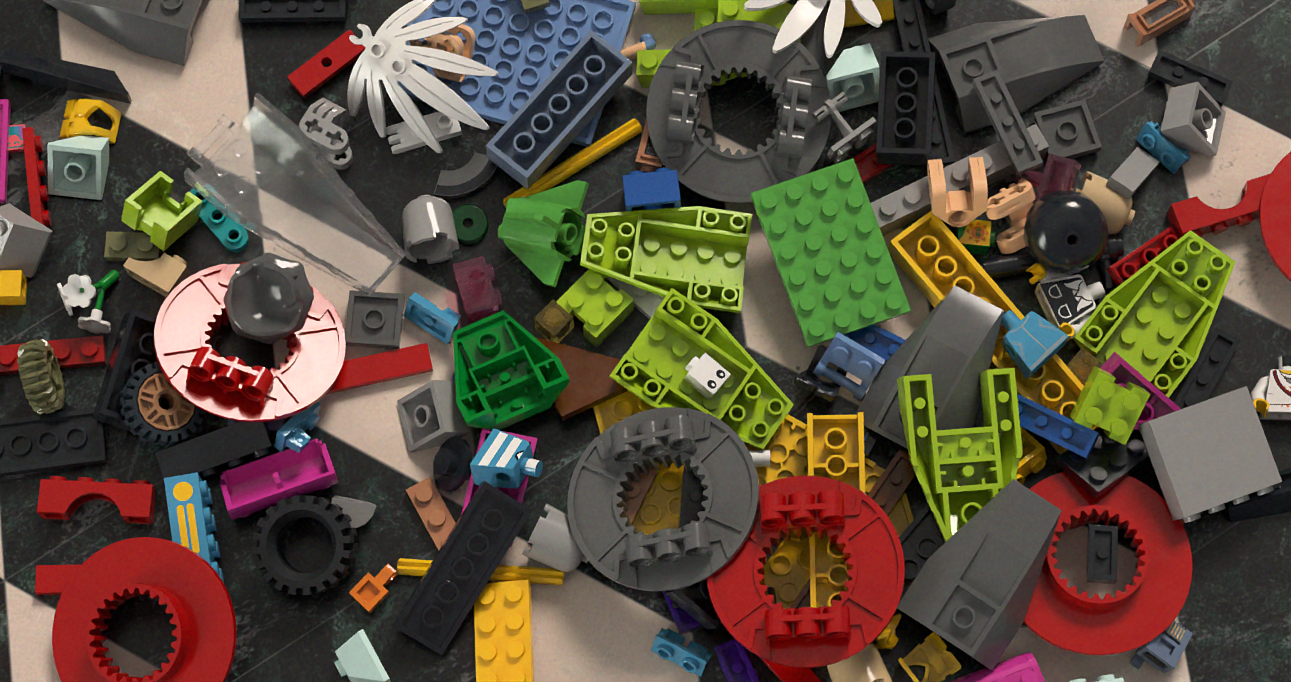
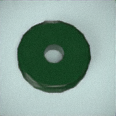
M463 204L452 211L459 243L466 245L475 244L485 237L489 228L488 217L479 206ZM466 221L473 222V226L470 228L464 227L463 224Z

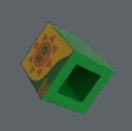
M974 219L963 227H956L955 237L970 254L987 256L989 247H994L996 231L991 230L992 221Z

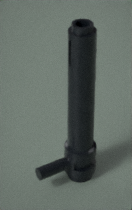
M1108 235L1105 250L1094 263H1100L1105 289L1116 287L1114 280L1106 269L1111 266V261L1117 260L1118 257L1124 255V246L1120 235ZM1029 251L984 258L978 263L992 279L1030 273L1026 272V269L1037 262Z

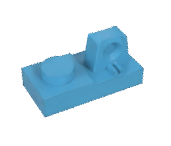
M416 292L409 297L403 315L447 345L453 340V331H456L461 318L460 314H457L449 307L443 311L440 310L436 305Z
M317 402L288 420L277 431L274 447L280 452L286 447L297 453L303 451L309 445L311 439L305 431L307 429L312 430L317 425L320 419L318 414L321 404Z

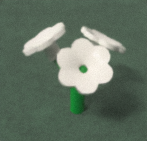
M111 270L99 282L92 285L89 276H79L77 274L70 275L68 283L64 287H62L61 283L57 284L69 316L73 315L72 306L88 307L91 304V298L96 295V291L98 292L96 306L92 310L91 316L88 318H78L79 328L96 334L110 332L111 324L101 320L103 314L101 307L105 290L120 278L116 270Z

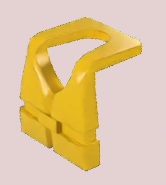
M70 99L66 104L65 120L62 122L59 137L63 140L81 135H96L97 137L109 138V144H113L116 142L121 111L102 100ZM100 108L111 118V130L91 126L87 120L88 117Z
M935 632L924 639L925 642L921 645L918 644L905 658L902 659L900 657L898 659L900 666L907 672L913 682L919 681L908 666L910 665L925 666V675L922 682H942L948 675L952 676L961 670L960 663L951 652L946 651L947 646Z

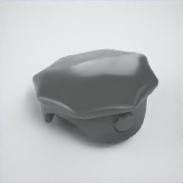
M265 253L238 266L234 275L229 280L227 291L223 297L234 332L239 336L265 344H273L301 330L314 300V294L302 263L273 253Z

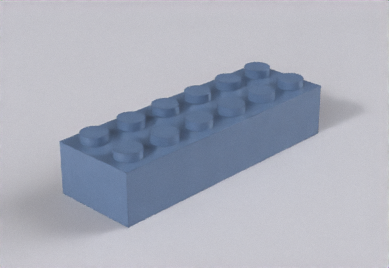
M590 30L486 145L487 158L529 190L631 77L632 61Z

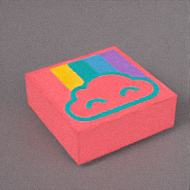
M25 124L9 126V153L24 152L22 128H26Z

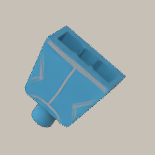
M1011 310L1007 311L1002 318L1001 324L1009 332L1004 336L1001 344L1027 379L1050 360L1066 344L1069 337L1033 311L1029 312L1022 320Z

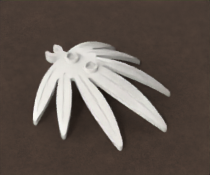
M413 0L394 12L382 24L374 37L370 28L364 24L357 25L363 32L361 39H358L355 35H350L349 39L352 43L363 45L366 49L356 61L350 75L347 92L348 109L350 116H356L364 96L367 80V101L370 115L379 136L385 138V109L380 84L382 79L390 99L408 126L434 151L443 153L428 123L409 95L400 86L399 81L418 98L438 111L468 125L488 130L489 125L459 95L435 76L416 65L415 61L440 70L459 74L497 76L499 73L486 65L458 54L434 48L407 45L409 40L438 35L468 21L465 17H443L418 22L403 29L404 26L421 16L436 1Z
M748 0L744 4V9L746 11L766 10L784 4L789 0ZM799 0L783 22L775 39L772 52L775 54L779 53L798 41L812 27L827 2L830 1L824 26V49L826 57L831 58L837 49L843 31L845 0ZM851 0L857 13L866 22L875 27L881 26V16L872 0Z

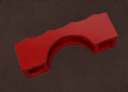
M1270 174L1248 180L1242 189L1241 201L1231 208H1212L1204 204L1197 196L1171 204L1166 213L1171 226L1180 238L1190 230L1202 238L1204 234L1211 232L1213 235L1220 234L1233 225L1242 227L1252 223L1253 219L1260 217L1261 197Z
M50 476L49 479H41L37 512L42 519L71 520L75 511L83 504L93 500H105L119 508L120 514L126 523L154 524L157 491L153 484L145 480L122 483L119 479L110 478L105 479V482H94V479L88 477H79L77 481L66 480L62 476Z

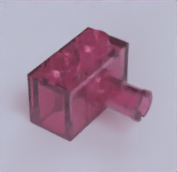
M1049 153L1044 173L1032 170L1021 174L1029 178L1017 176V184L1018 180L1024 178L1031 183L1032 187L1038 188L1035 202L1053 191H1074L1081 164L1075 160Z
M484 256L452 264L468 323L498 313V305L503 304L499 288L493 289L491 280L496 278L492 264L486 265Z

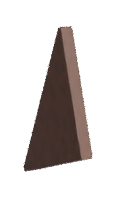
M535 337L560 359L570 379V383L553 403L562 421L629 391L609 377L620 359Z

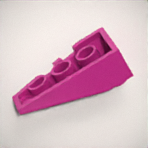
M1116 352L1100 367V369L1111 373L1116 378L1114 383L1127 388V383L1131 382L1150 393L1134 429L1140 430L1139 424L1181 409Z

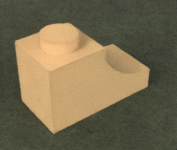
M166 253L152 261H138L129 257L123 265L128 276L166 298L176 286L191 276L186 266L187 262L177 255L171 257Z

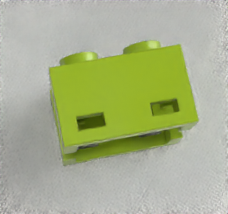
M159 171L125 200L121 221L134 230H143L151 236V243L165 251L198 222L203 201L188 191L185 194L184 201L179 204L171 198L174 180L162 171Z
M588 269L556 301L557 313L569 324L573 321L574 315L585 324L583 326L584 337L597 348L634 311V299L622 288L618 291L612 288L607 283V275Z
M1094 366L1070 417L1074 422L1089 429L1092 428L1093 424L1105 429L1104 433L1109 438L1126 445L1150 393L1131 382L1127 383V388L1114 383L1116 378L1111 373Z

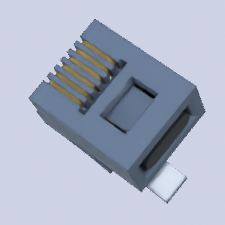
M1173 621L1162 634L1139 647L1129 663L1139 669L1146 660L1162 673H1166L1176 667L1193 633L1179 625V623H1176L1177 621Z

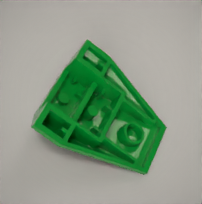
M504 310L453 331L456 403L467 426L501 430L549 409L570 383V379L560 359Z

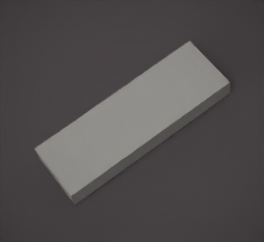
M1137 147L1112 174L1106 184L1129 199L1156 169L1160 161Z

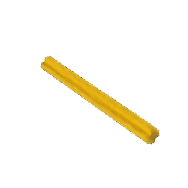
M637 119L628 121L541 175L529 190L523 186L503 199L505 208L510 198L528 197L549 190L641 133L642 127Z
M400 558L397 562V573L399 575L423 576L433 560ZM498 565L489 581L505 582L528 579L534 584L563 585L565 572L554 568Z

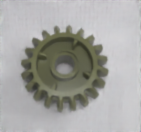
M35 339L20 345L17 353L18 371L23 385L22 389H24L26 398L29 400V405L38 414H48L63 408L65 402L63 374L61 373L57 356L54 354V349L44 339Z

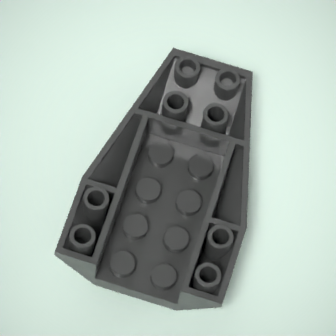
M43 0L48 5L135 53L185 66L193 45L190 33L203 1Z
M1085 15L976 23L928 38L931 52H935L936 64H942L957 100L955 112L964 134L992 125L972 84L974 78L998 70L1019 114H1022L1104 63L1103 56Z
M955 285L881 367L855 415H858V412H863L864 426L907 448L899 408L897 379L902 376L931 374L936 429L973 428L982 401L979 373L990 369L1004 310Z
M1012 479L925 561L901 598L897 608L987 668L993 670L1024 622L1062 510Z

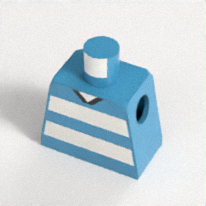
M493 429L470 463V468L475 485H480L484 480L494 487L515 489L520 486L526 475L539 477L543 469V463L534 459L531 444L528 441L498 429Z

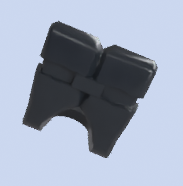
M820 345L808 369L798 374L794 383L809 392H814L815 395L829 402H833L841 386L834 382L822 381L817 375L813 374L815 367L827 347ZM838 366L837 372L846 377L847 371Z

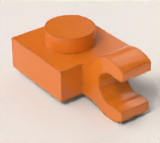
M389 564L375 578L368 572L349 594L371 613L390 594L385 586L391 583L398 576V573Z

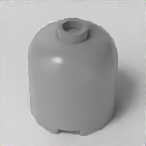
M421 195L405 206L401 219L404 251L407 259L412 262H417V258L427 259L428 264H433L452 258V251L455 249L459 250V243L450 205L442 198Z
M546 503L543 510L548 512L546 518L540 516L528 541L533 544L530 550L525 547L522 555L559 571H573L579 566L581 561L587 563L588 560L579 549L573 537L568 514Z

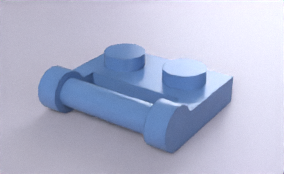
M837 332L815 367L813 374L819 377L821 375L853 393V397L861 401L884 364L885 359ZM829 361L861 379L860 385L828 367Z

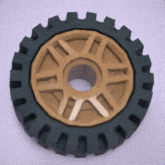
M158 362L142 367L126 382L127 384L122 390L123 396L120 398V404L122 405L121 415L125 416V425L131 427L130 432L133 435L137 434L140 436L139 439L141 441H149L151 445L160 444V446L175 444L189 437L201 425L202 417L206 411L190 403L173 388L161 371ZM159 397L167 400L169 404L168 410L160 407L158 403Z

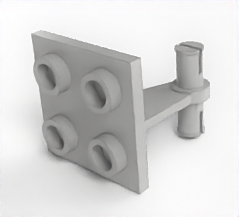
M843 92L832 100L827 99L823 102L824 106L812 113L817 123L830 114L844 137L830 147L824 160L826 167L833 162L835 164L842 162L848 157L847 152L855 147L858 150L868 143V137L873 134L872 129L876 123V120L872 117L853 131L837 111L839 107L849 101Z

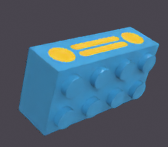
M198 472L164 478L172 541L186 546L199 554L211 565L224 583L222 569L219 568L216 558H220L218 541H215L214 534H212V531H216V521L214 514H211V509L208 507V505L213 504L211 489L208 488L206 480L202 481Z

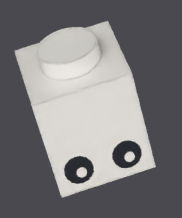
M704 353L700 359L695 356L685 367L688 373L684 380L706 399L710 400L731 374L707 353Z

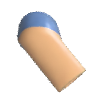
M646 33L640 37L641 43L622 49L620 53L632 61L637 59V50H654L656 41L652 34Z

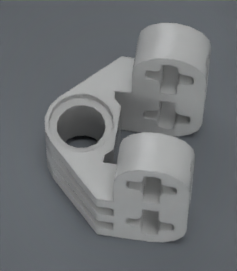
M321 98L310 105L299 124L300 132L304 138L305 149L308 154L335 169L343 170L348 168L353 162L349 138L346 131L342 129L347 116V110L325 98ZM345 152L346 159L340 158L339 161H337L335 155H339Z

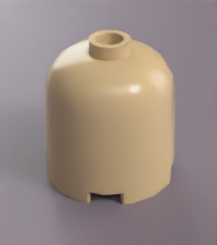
M1086 171L1081 178L1085 181L1082 190L1076 188L1075 192L1087 195L1100 207L1107 221L1108 235L1118 233L1124 224L1129 226L1135 215V211L1131 209L1133 203L1132 196L1127 199L1107 186V179Z
M873 643L846 660L827 665L832 682H892L878 649Z

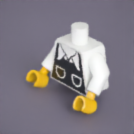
M1039 263L1026 269V272H1031L1034 277L1029 279L1030 284L1040 282L1034 293L1048 322L1069 336L1067 341L1073 339L1095 311L1096 304L1094 301L1105 297L1102 284L1098 281L1086 286L1080 274L1072 275L1051 272Z

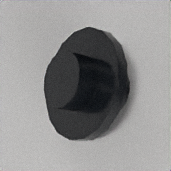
M456 436L449 438L436 453L433 461V475L439 489L453 492L470 479V463L474 458L472 457L471 446L467 440Z

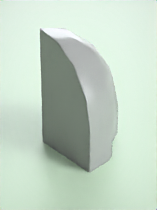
M334 496L331 502L332 504H338L343 508L341 512L350 516L352 520L349 522L351 528H357L366 524L376 509V505L373 503L341 496Z

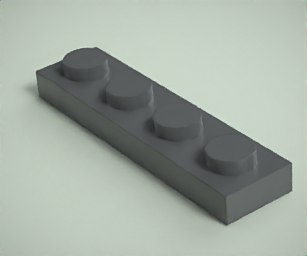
M995 70L974 78L972 84L1016 175L1019 176L1042 167L1043 161L999 71Z

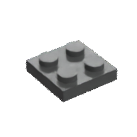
M1085 99L1033 114L1035 124H1037L1049 145L1046 154L1049 164L1101 151L1102 145Z
M350 290L345 328V346L400 349L405 301L404 294Z

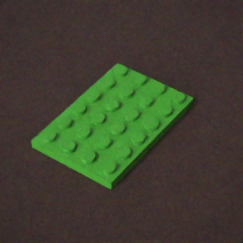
M853 158L750 194L807 348L832 340L837 332L847 335L910 313L909 303Z

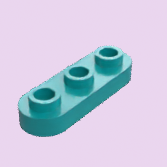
M198 185L192 188L190 192L196 197L202 194L206 195L205 199L202 200L199 218L223 247L232 253H238L246 249L249 244L247 230L215 192L206 185ZM216 214L222 215V218L219 220L213 219ZM233 233L239 234L238 238L234 240L230 239V236Z

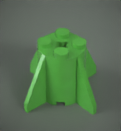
M577 180L528 197L510 198L506 203V212L503 222L498 228V237L504 240L505 245L545 285L556 287L564 261H571L570 257L572 255L577 256L582 250L585 226H582L581 218H585V215L581 208L589 186L587 182Z

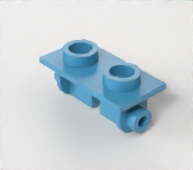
M1146 122L1135 138L1173 174H1176L1182 164H1186L1191 158L1188 150L1175 147L1163 135L1158 123Z
M661 628L659 634L655 637L651 651L660 658L669 660L681 666L685 671L701 677L706 664H708L712 656L708 652V648L693 641H690L686 648L682 646L685 641L684 636L669 628L667 630Z

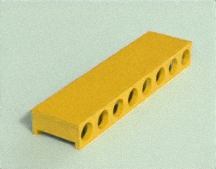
M858 412V415H813V413H807L808 476L826 477L841 481L865 493L863 412ZM814 532L809 537L811 607L815 608L824 605L830 607L832 606L831 601L833 599L839 601L840 591H845L844 584L847 581V564L843 559V551L838 552L836 542L829 544L828 536L819 539L818 532Z

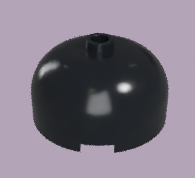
M1061 190L1050 192L1038 199L1026 215L1027 219L1023 235L1025 245L1036 262L1051 272L1059 274L1081 272L1092 266L1105 250L1108 240V225L1105 215L1090 197L1081 192ZM1070 235H1073L1075 239L1073 243L1067 240Z

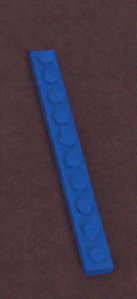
M876 325L844 335L882 357L886 362L905 341V339ZM1017 394L1020 427L1088 459L1100 435L1098 432Z

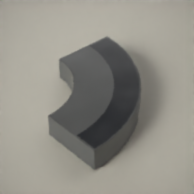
M474 152L472 159L465 166L452 171L441 170L434 191V197L442 199L466 197L467 194L487 185L496 174L499 166L488 159L487 155Z

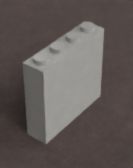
M1247 386L1138 425L1173 521L1183 518L1184 522L1187 523L1201 518L1199 512L1208 509L1209 514L1223 510L1225 509L1224 503L1232 501L1234 505L1250 499L1248 494L1257 492L1259 496L1274 491L1272 485L1282 482Z

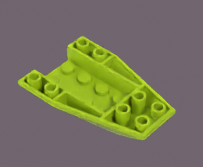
M701 206L587 214L580 265L665 297L670 289L673 288L701 308L741 313L744 291L743 278L752 214Z
M1190 230L1106 295L1076 334L1074 341L1090 362L1098 368L1116 352L1169 398L1198 359L1236 261Z
M673 288L670 289L647 325L609 376L655 409L678 407L710 414L727 424L745 444L761 450L765 448L794 405L717 318ZM704 353H707L731 374L710 400L706 399L684 380L688 373L685 367L695 356L700 359Z

